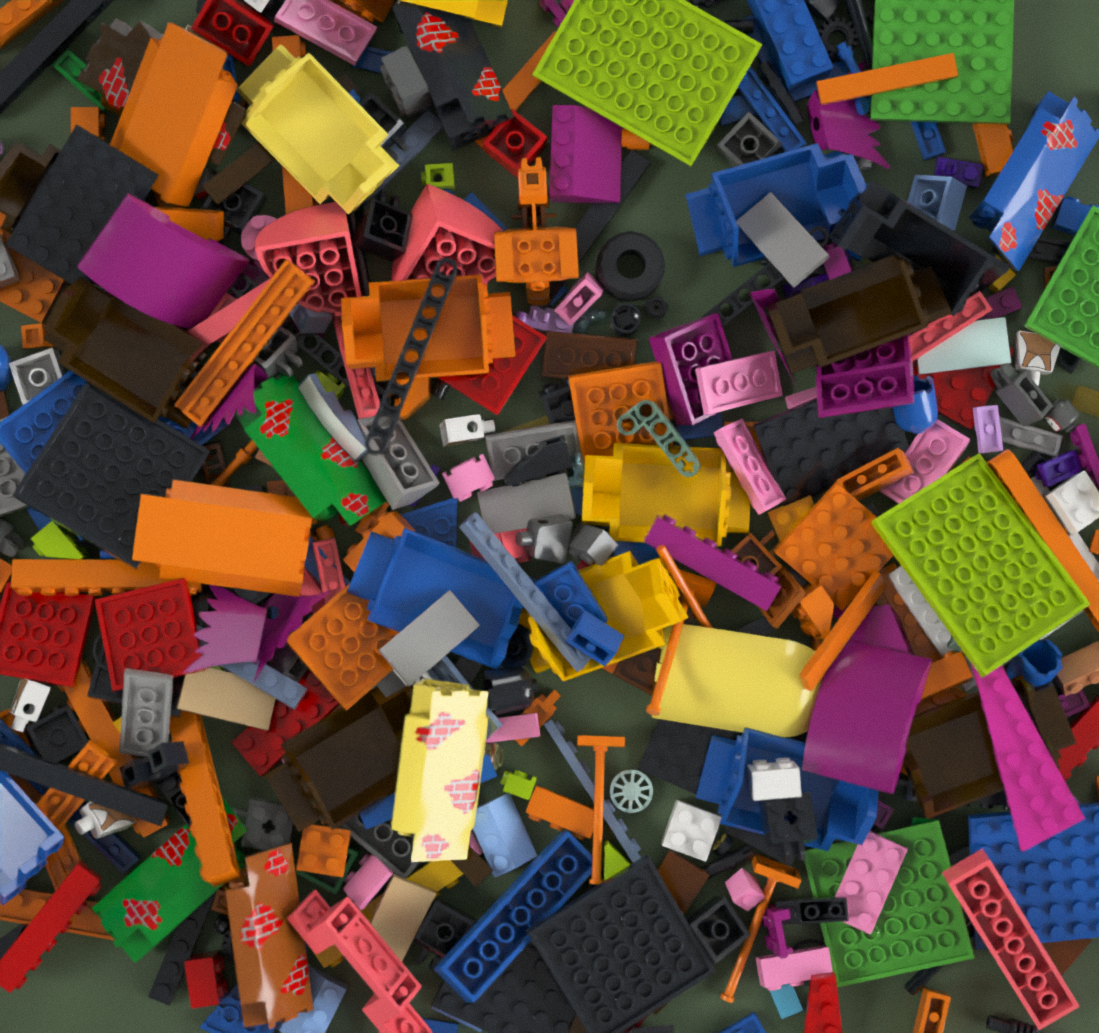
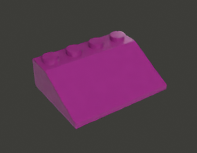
M553 105L550 167L551 202L620 203L622 127L587 107Z
M714 313L650 337L649 341L655 360L661 362L664 387L676 425H694L719 413L704 415L695 370L696 368L733 360L719 314Z

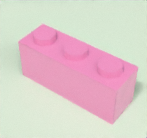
M824 945L793 950V953L788 954L785 959H781L775 954L756 957L760 985L768 988L769 991L779 990L782 988L781 985L789 983L790 986L804 985V981L810 980L811 975L832 972L829 948Z

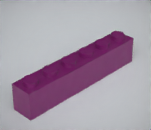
M657 514L644 537V542L654 548L665 545L672 558L762 609L768 610L781 588L775 575L767 571L765 574L757 571L758 566L748 560L743 563L736 559L738 555L731 550L725 548L722 551L716 547L717 543L707 537L704 540L697 537V532L686 525L684 528H681L675 524L676 520L669 515L664 514L662 517Z

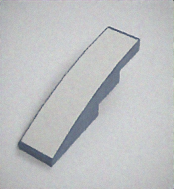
M309 374L298 385L307 404L335 441L355 461H360L368 453L365 446L366 438L352 411H343L334 392L326 393L317 374Z

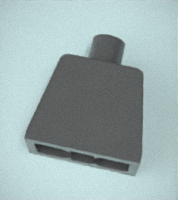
M562 514L530 519L526 532L516 533V544L523 546L524 551L535 559L565 564L573 522Z

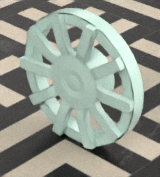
M635 769L624 770L618 773L612 780L610 797L614 805L621 811L627 813L640 812L651 802L653 786L650 779L643 772ZM631 773V781L627 782L624 774ZM635 774L642 776L637 783L634 782ZM618 778H622L625 783L624 786L616 783ZM645 779L648 783V786L639 787L641 782ZM614 786L622 789V792L614 794ZM649 789V796L641 794V791ZM623 795L624 798L618 804L614 797ZM638 797H642L647 801L642 805ZM626 800H629L628 809L622 807ZM633 800L636 801L639 808L632 809Z

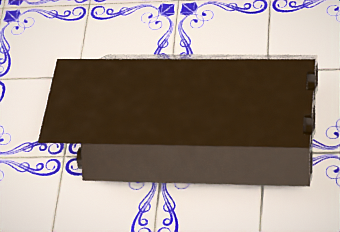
M1023 675L1009 679L1059 770L1058 759L1061 758L1059 750L1076 744L1054 685L1052 682L1034 688L1031 682L1027 683ZM979 691L913 716L905 744L906 752L903 765L909 780L913 783L917 802L927 819L1005 790L996 762L991 735L988 731L985 712L981 705L982 701Z

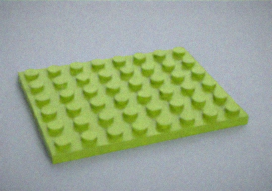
M574 0L532 76L692 167L761 49L762 44L685 0Z
M980 453L871 522L982 678L1090 605L1089 601Z

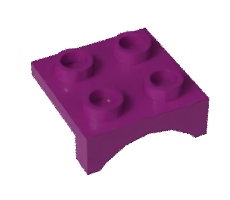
M776 903L768 904L762 919V924L767 928L768 933L765 936V942L768 950L771 949V952L785 959L788 954L793 953V949L790 946L786 947L781 920L790 919V913L788 908L778 909Z

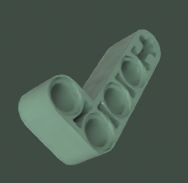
M642 400L618 419V431L624 435H633L645 427L683 476L692 477L700 472L701 463L654 401ZM645 404H650L653 408L652 415L649 417H645L641 411ZM627 418L632 419L634 422V428L631 431H626L623 427V422ZM660 422L664 423L667 427V432L663 436L658 435L655 429L656 425ZM673 441H677L681 445V451L678 454H673L670 451L669 446ZM687 452L688 456L684 458L687 462H694L695 465L692 467L694 471H685L686 463L683 459L678 462L677 458Z

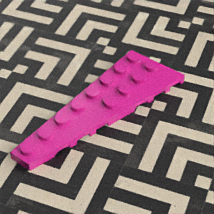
M971 663L976 686L979 689L982 701L981 705L985 712L988 731L994 746L993 750L1001 781L1004 784L1008 807H1010L1014 822V830H1016L1019 841V848L1021 851H1025L1082 821L1085 817L1002 665L982 678Z

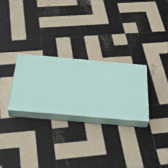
M1005 317L977 320L916 359L918 375L1003 365L1005 363L1010 364L1011 357Z

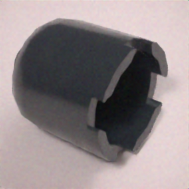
M506 667L483 670V690L488 692L490 706L488 707L494 715L525 710L532 705L534 693H538L537 680L532 679L530 673L525 668Z

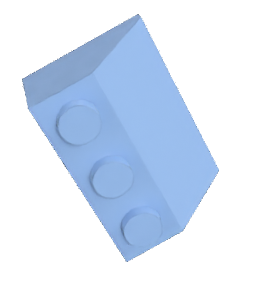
M915 175L907 202L955 231L967 186L953 177Z
M510 793L477 806L473 830L489 866L494 870L492 872L494 878L516 869L537 857V853Z
M308 964L314 1010L298 1013V1017L287 1022L280 1021L276 1028L282 1033H325L349 985Z

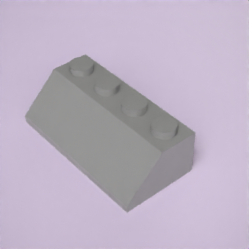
M375 416L357 420L365 438ZM382 417L378 422L381 428H388L392 424L391 419L388 417ZM400 418L386 451L380 456H372L367 453L362 458L392 510L412 504L440 484ZM376 438L371 440L369 446L372 450H379L382 448L383 442Z

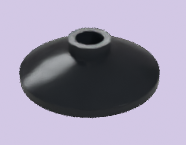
M518 624L509 639L506 655L501 663L503 667H523L530 660L534 646L530 641L531 631L526 626Z

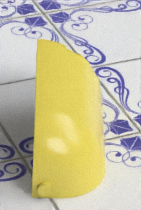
M683 624L659 708H661V712L658 716L652 715V718L743 732L744 728H749L784 738L793 737L809 730L824 675L812 692L804 688L799 674L816 651L801 643ZM673 625L663 628L665 645L660 646V649H662L660 663L663 662ZM657 663L655 681L658 679L662 666L660 663Z

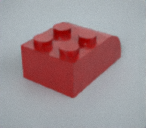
M207 0L191 29L250 67L274 25L263 15L240 0Z

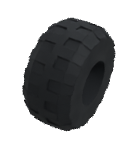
M634 231L618 233L608 239L600 249L596 261V273L602 287L612 297L626 302L639 301L651 295L660 285L665 271L664 256L657 243L647 235ZM632 254L642 260L644 272L641 276L628 279L619 274L616 264L624 255Z

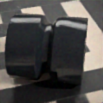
M619 304L611 314V329L615 334L622 337L633 335L640 325V312L632 304Z

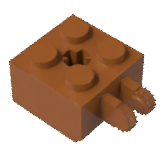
M773 530L760 541L750 532L731 549L732 552L738 555L736 559L743 563L745 560H752L758 566L757 571L763 574L767 571L774 575L782 567L773 557L776 554L774 549L781 542H778L770 552L763 546L774 537L775 533Z

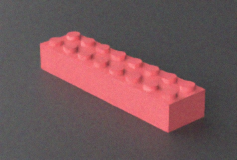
M983 848L942 872L1039 1030L1080 1007Z

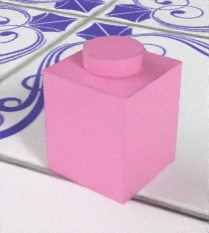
M743 868L725 882L733 902L746 911H749L765 898L757 878Z

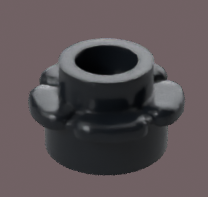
M659 296L649 299L645 305L647 308L646 313L651 318L660 319L665 316V312L668 310L667 302H664L663 298Z
M220 914L213 922L216 926L214 932L218 931L223 935L231 928L229 914Z

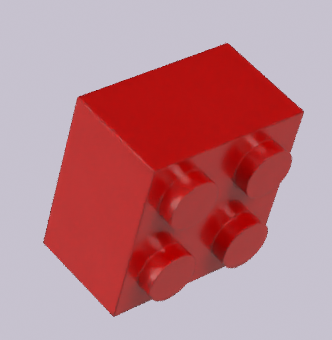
M511 109L514 118L498 124L482 144L483 151L518 179V169L521 168L522 158H527V164L530 166L547 147L548 138L515 110Z
M219 950L192 954L184 961L191 1009L219 1005L226 997V993H229L228 981L223 978L222 971L225 970L224 956H220Z

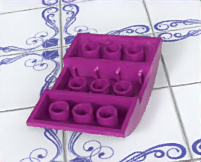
M127 194L78 264V268L106 291L137 310L169 324L192 329L208 318L248 264L249 259L211 238L205 240L170 221L167 214Z
M909 334L820 367L819 364L816 365L819 418L914 403L913 365Z
M848 640L824 675L809 726L802 770L893 794L906 752L905 744L916 706L920 704L932 659Z

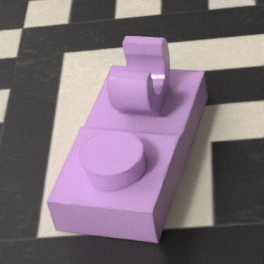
M531 306L527 325L544 332L548 330L572 333L574 323L570 326L554 309L547 308L546 311H543L538 306Z
M998 405L973 408L978 452L1003 451Z

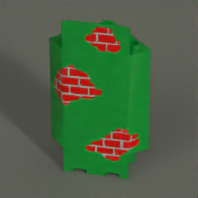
M280 373L277 377L264 381L254 390L256 412L252 413L244 407L241 415L238 414L237 409L234 415L311 516L319 521H328L337 514L335 511L337 509L349 526L385 504L387 500L369 470L361 460L355 461L323 427L298 388L300 383L293 374L291 377H287Z
M222 797L234 843L248 830ZM186 824L92 907L95 914L102 920L101 924L107 934L115 940L113 942L115 947L120 946L135 963L223 885L214 887L203 880L200 873L202 863L195 852V846H197L196 838L193 837L191 830ZM237 847L234 850L240 870L247 863L244 861L246 858L245 854Z

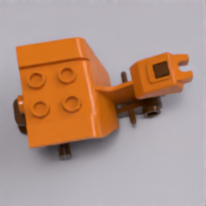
M541 157L536 158V164L532 167L528 166L527 158H522L521 168L518 169L519 196H517L518 210L522 209V214L512 215L511 218L523 219V228H512L494 232L496 282H526L527 303L530 306L547 305L550 301L549 281L579 278L576 228L546 227V218L557 216L556 213H545V208H550L549 194H547L546 168L542 167ZM527 216H532V228H528V225H531V220H527ZM536 216H541V220H538V224H541V227L536 226Z

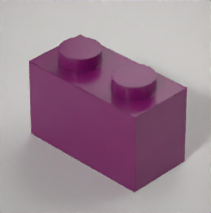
M834 242L823 247L830 257L823 263L830 280L852 272L855 267L848 249L843 250Z

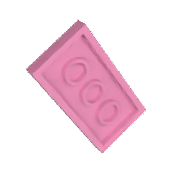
M286 0L274 22L356 66L378 28L330 0Z
M767 351L695 369L704 415L783 396L775 351Z
M743 419L737 420L714 432L717 444L724 451L728 464L734 469L741 487L745 489L750 503L758 515L786 500Z
M937 419L933 426L916 436L905 452L914 473L879 492L895 503H901L950 472L970 443V439Z
M869 831L863 845H857L835 896L847 897L849 921H844V923L868 934L872 933L906 855L907 847L872 831Z

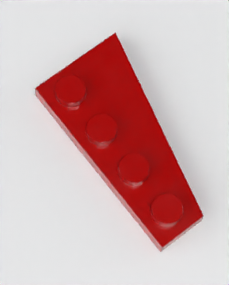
M835 973L811 975L807 999L808 1007L804 1020V1033H842Z

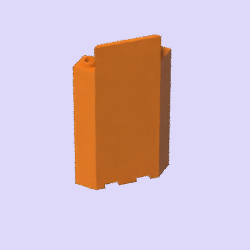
M169 22L162 38H150L110 145L159 174L151 189L161 194L160 199L167 203L189 207L238 84L232 78L230 72L222 69L227 56L225 51Z
M173 480L172 488L166 490V497L141 494L132 560L156 563V568H160L159 578L172 580L185 578L187 582L300 597L312 516L297 497Z

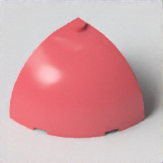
M426 184L410 212L412 214V221L406 251L393 261L391 281L431 278L437 263L443 258H451L457 264V276L481 275L482 284L488 285V281L496 276L494 232L503 230L486 214L463 199L430 184ZM445 265L441 267L440 272L448 276L452 274L453 269Z
M337 202L311 206L284 215L267 225L256 237L255 250L264 272L270 279H272L285 260L288 259L315 281L298 302L299 305L315 312L321 313L323 311L334 313L335 316H342L341 298L362 297L346 212Z

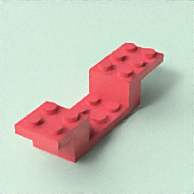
M316 889L309 893L286 919L316 955L335 944L375 993L362 1008V1011L381 1033H433L409 1003L422 986L347 896L330 907Z

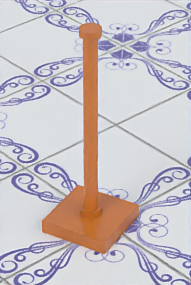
M679 569L699 605L706 608L715 589L716 582ZM677 586L680 594L678 599H680V604L687 613L689 605ZM684 620L673 624L653 697L646 709V712L651 715H660V703Z
M578 735L577 746L593 747V751H596L592 879H589V884H600L603 882V879H601L605 751H608V747H625V737Z
M754 853L755 857L751 861L755 873L768 878L763 890L765 898L758 903L748 929L751 936L744 940L725 992L721 993L720 998L729 1003H733L735 999L733 996L776 883L782 882L799 888L801 882L797 868Z

